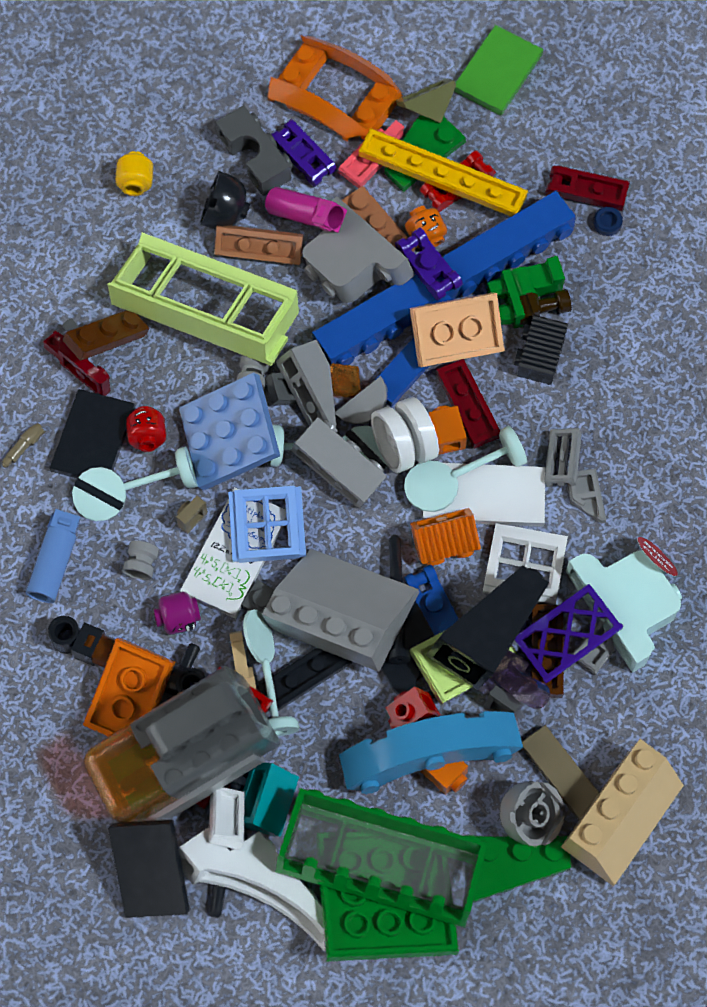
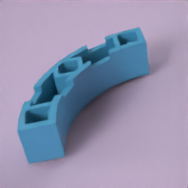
M483 711L478 714L479 717L465 719L464 713L450 714L393 728L386 731V738L374 743L373 739H366L339 754L347 790L371 794L377 792L380 786L423 769L437 770L449 763L472 760H494L497 763L508 761L512 758V754L523 748L515 715L511 712Z

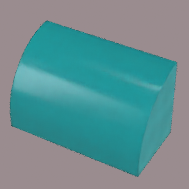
M261 763L250 770L243 789L244 828L256 832L260 831V833L269 836L281 837L299 776L273 763Z

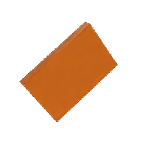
M116 638L83 726L110 738L131 727L133 721L159 706L175 661L122 638ZM136 739V741L130 740L127 744L134 747L139 743Z

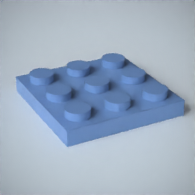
M254 372L179 407L198 488L202 490L214 487L280 457L260 375Z

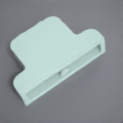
M636 551L608 567H603L599 560L590 554H581L571 559L566 573L578 591L590 584L618 622L623 625V629L610 638H613L614 646L633 673L645 666L652 651L655 650L654 643L649 635L671 623L681 607L682 596L677 586L669 583L664 575L665 572L654 564L643 551ZM587 594L583 599L591 611H593L594 600ZM597 618L598 621L600 619L602 622H605L603 628L606 632L614 627L608 619Z

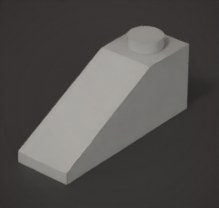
M314 340L291 348L279 357L276 363L308 425L310 426L318 417L322 421H329L336 427L330 364L318 341Z

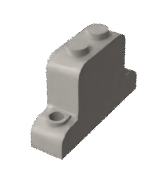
M338 196L332 201L347 209L339 233L333 231L321 232L304 247L302 252L307 266L304 268L307 275L314 282L319 280L322 283V288L331 298L336 296L345 303L355 301L381 279L387 283L389 282L391 285H403L415 276L408 258Z

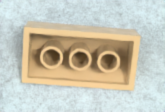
M639 739L625 755L561 846V848L612 886H615L684 786L667 758L642 739Z

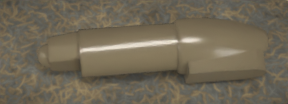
M39 423L28 428L5 455L2 461L4 468H8L12 462L15 463L25 450L31 445L34 446L45 433V430Z

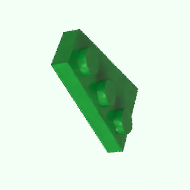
M419 114L403 141L447 158L466 143V137L444 116L441 123ZM388 167L384 169V174L403 192L418 181V179Z
M475 836L480 841L487 842L488 846L474 896V903L531 882L534 883L569 871L571 869L570 854L561 848L568 836H556L551 843L538 846L520 844L509 836Z

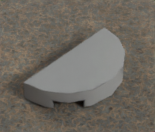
M381 376L339 408L335 414L346 423L354 425L370 423L371 414L386 407L388 388Z

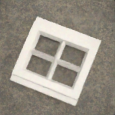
M496 523L483 593H491L505 581L504 579L496 578L499 563L525 566L526 568L550 572L548 588L545 589L537 603L556 605L568 536ZM503 541L525 545L523 561L500 557ZM531 547L554 551L552 566L530 563Z

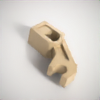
M242 631L231 632L229 634L235 664L234 671L241 674L248 684L256 689L253 667L248 668Z

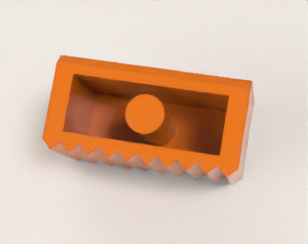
M469 508L410 523L417 555L422 564L439 565L445 561L444 558H450L451 556L465 558L473 555L474 550L481 549L474 514Z

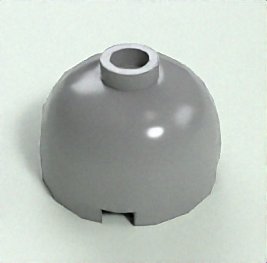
M524 781L516 784L504 795L500 803L499 817L501 825L507 835L520 844L529 846L547 845L556 838L563 825L564 816H560L559 806L563 805L562 798L557 789L549 783Z

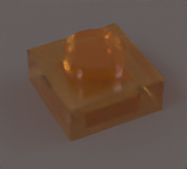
M333 363L330 365L333 396L353 398L361 392L358 366Z

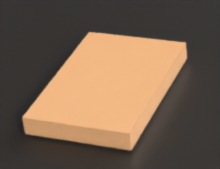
M487 293L410 308L419 367L505 351L497 293Z

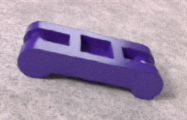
M292 119L283 125L284 128L279 132L274 131L271 133L276 141L277 149L289 157L291 162L313 187L321 183V178L328 174L330 176L337 171V167L332 159ZM290 137L294 138L290 142L287 141ZM315 161L320 164L316 169L311 166Z
M419 227L414 230L409 238H401L395 242L396 249L408 258L413 272L436 300L445 297L446 292L450 289L456 290L463 285L459 274L452 270L429 241L422 228ZM419 246L422 251L415 255L412 249ZM440 276L444 278L441 282L436 281Z

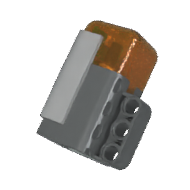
M223 666L92 746L85 753L83 762L107 813L113 820L119 823L169 820L263 763V755L280 746V741L246 679L231 668Z

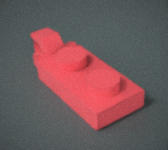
M395 120L385 131L383 129L378 131L400 140L404 135L405 127ZM361 145L338 168V173L358 189L364 186L383 166L360 157L359 149Z

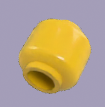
M132 151L118 159L116 165V185L127 195H142L152 186L153 162L138 151Z

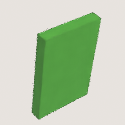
M495 25L456 81L454 92L502 116L543 55V49Z

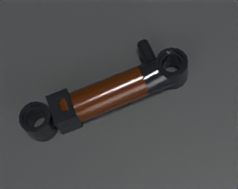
M65 615L53 619L48 628L49 638L57 651L65 654L72 653L77 660L92 666L97 664L105 668L116 639L107 636L104 630L85 622L80 630L76 620ZM64 630L73 631L72 636L67 640L58 639L59 634ZM189 644L180 664L175 663L165 688V693L176 696L184 691L188 683L199 682L206 677L199 669L192 668L200 651L198 645Z

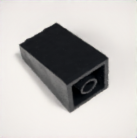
M525 566L520 567L445 630L426 656L479 690L496 671L549 582L543 579L542 574L537 570L526 568Z

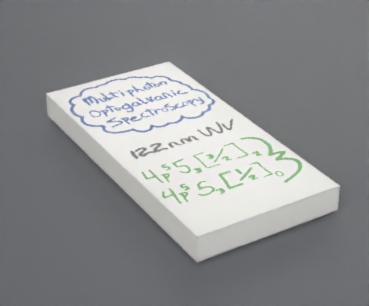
M229 499L180 592L185 591L190 597H196L197 602L236 619L241 610V604L251 590L265 561L233 562ZM262 500L246 501L247 523L264 522ZM269 503L270 521L287 520L285 509ZM283 526L270 527L272 547ZM264 527L248 528L249 550L266 549Z

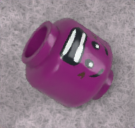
M185 591L162 596L158 602L159 608L153 609L157 627L163 626L168 635L192 631L196 627V622L201 620L196 597H190Z

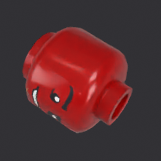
M142 406L135 409L127 417V438L132 447L143 452H151L163 445L166 440L165 418L161 412L149 406Z

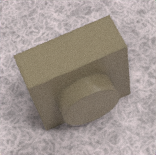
M196 496L191 502L186 501L182 504L176 516L179 528L188 534L208 513L206 502Z

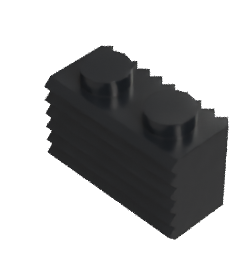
M534 315L532 323L525 324L521 340H525L526 343L524 349L518 348L514 365L519 367L518 377L552 385L566 337L568 323Z

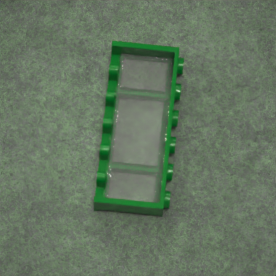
M300 788L278 854L275 872L465 928L471 912L488 843L480 841L479 838L472 835L463 836L449 832V830L442 826L425 825L411 817H398L388 814L380 808H367L357 805L349 799H336L326 796L318 790Z

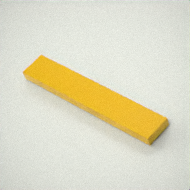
M371 128L359 149V156L510 217L520 212L528 194V190Z

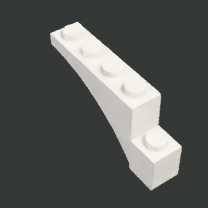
M209 827L179 847L183 873L193 885L198 882L209 883L250 895L290 918L325 950L322 908L318 903L315 893L311 889L306 888L299 879L275 872L278 859L276 847L271 840L265 839L260 831L244 841L240 850L233 849L229 851L228 847L209 843Z

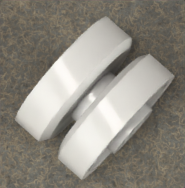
M409 397L399 401L395 409L387 406L371 414V426L376 444L384 461L393 472L398 474L412 468L415 461L422 464L438 457L439 444L434 425L425 407L417 398Z

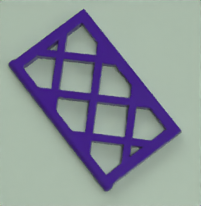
M588 584L518 634L515 642L541 675L543 682L548 683L623 629V625L618 622L592 586ZM587 594L594 600L593 611L575 609V603ZM560 613H569L566 630L548 628L549 621ZM574 614L592 617L589 634L571 631ZM597 618L608 619L614 626L603 635L594 634ZM534 632H542L540 649L528 648L523 640ZM547 633L565 636L563 653L545 650ZM570 637L588 639V645L575 655L568 654ZM543 656L562 658L561 665L547 674L542 667Z

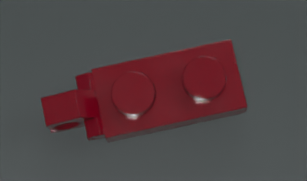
M54 331L43 341L44 348L60 360V364L94 393L106 396L110 392V377L106 370L99 365L94 366L88 358L80 361L64 343V335Z

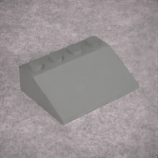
M310 548L306 553V557H303L276 587L262 616L268 626L279 633L379 672L420 591L412 586Z

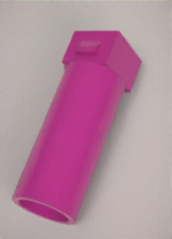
M280 187L272 188L265 200V207L269 214L318 227L328 232L339 233L347 209L333 201Z

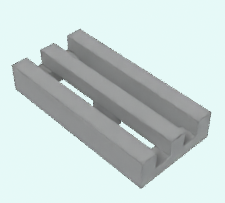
M579 428L550 430L544 478L547 487H553V483H557L558 486H564L565 483H569L570 486H576L582 435ZM562 436L558 475H554L558 437ZM570 436H572L568 475H566Z

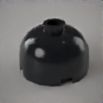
M218 171L210 188L212 190L209 198L206 199L200 219V225L211 229H216L217 226H235L240 218L245 220L250 208V203L246 202L247 192L244 184L238 178Z

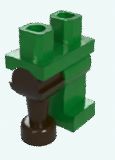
M558 256L546 258L545 263L530 267L503 270L501 278L487 282V293H497L498 299L504 298L506 304L499 306L501 325L513 324L514 329L523 327L526 323L531 324L534 315L540 316V314L555 309L561 314L571 312L572 310L569 292L567 289H563L565 276ZM554 293V297H552V298H545V299H539V298H538L539 296H544V295H548V294Z

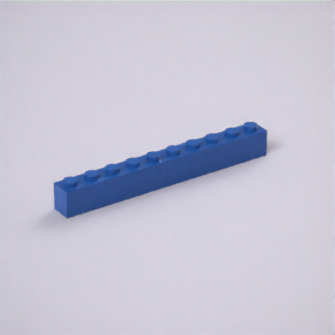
M554 191L444 255V260L452 270L459 274L463 285L456 290L450 289L442 299L436 300L414 273L415 276L405 284L389 287L312 332L313 341H318L330 364L331 371L338 367L341 369L346 368L354 361L355 357L363 352L369 354L376 350L379 343L387 338L392 340L400 336L404 328L412 324L410 308L450 301L461 295L466 297L472 294L479 284L497 279L501 272L508 267H518L532 253H542L548 248L549 243L556 239H566L573 232L576 216L558 192ZM442 276L436 279L438 282L444 280Z

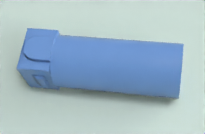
M55 509V512L52 513L25 592L30 598L46 603L55 602L77 538L76 533L80 524V516Z

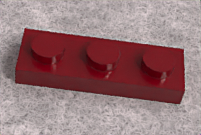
M464 358L437 369L436 375L452 407L458 406L465 433L473 448L475 449L499 439L500 429Z

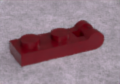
M558 165L551 167L549 174L551 181L546 185V196L557 191L565 199L600 207H612L623 212L630 181ZM569 181L570 186L563 185L562 182Z

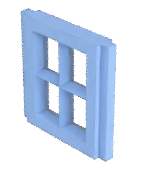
M301 486L244 489L228 492L233 562L244 563L306 557ZM285 499L287 520L270 521L269 500ZM262 500L264 522L247 523L246 501ZM287 525L289 547L272 548L270 527ZM264 527L266 549L249 550L248 528Z

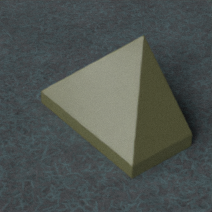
M444 78L395 101L397 106L441 123L455 90L456 83L454 80Z

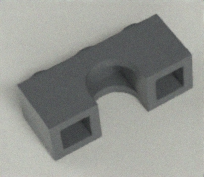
M243 105L215 121L217 136L232 156L245 149L258 153L255 158L246 162L249 179L262 196L267 195L272 188L280 187L292 180L291 168H293L291 160L285 153L281 154L279 152L275 139L269 132L266 134L263 131L261 122L254 112L250 114Z

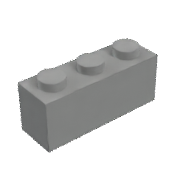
M317 417L294 443L291 452L360 509L382 484L387 475L383 473L384 469L378 462L365 458L360 453V448L353 441H345L338 435V430L332 423L327 420L322 421Z

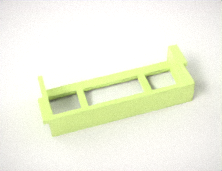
M143 232L134 251L113 281L107 284L112 305L270 366L273 365L287 343L288 337L285 334L299 314L297 290ZM150 253L171 260L150 291L132 285L150 259ZM181 264L243 287L223 319L160 295ZM253 292L283 302L263 334L233 323Z

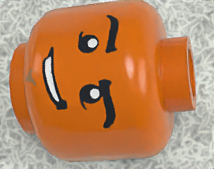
M420 206L409 213L411 218L405 223V229L409 237L412 236L414 230L420 227L424 230L434 247L439 246L445 241L444 236L447 234V227L437 209H426L425 206Z

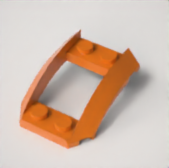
M301 36L303 44L277 79L270 78L268 100L273 103L274 101L284 103L287 108L320 122L340 135L345 141L359 136L364 140L370 128L378 131L397 105L395 100L402 97L400 90L391 77L371 62L341 46L312 36ZM328 58L360 72L375 82L352 117L321 97L306 90Z

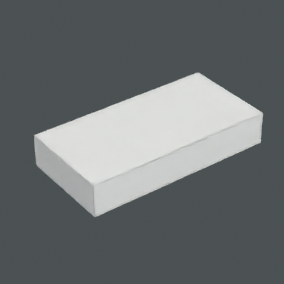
M222 787L210 795L209 843L238 850L241 849L244 844V792Z

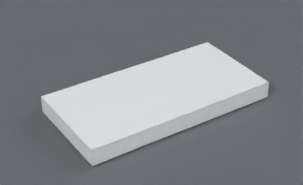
M444 463L447 466H449L453 471L464 465H467L461 463ZM484 464L457 477L458 492L452 504L436 512L423 511V519L469 508L474 514L476 524L495 525L498 523L511 526L544 527L545 467Z

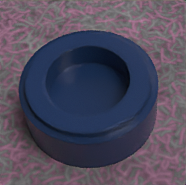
M604 207L596 212L593 225L599 234L613 236L621 230L623 217L617 209Z

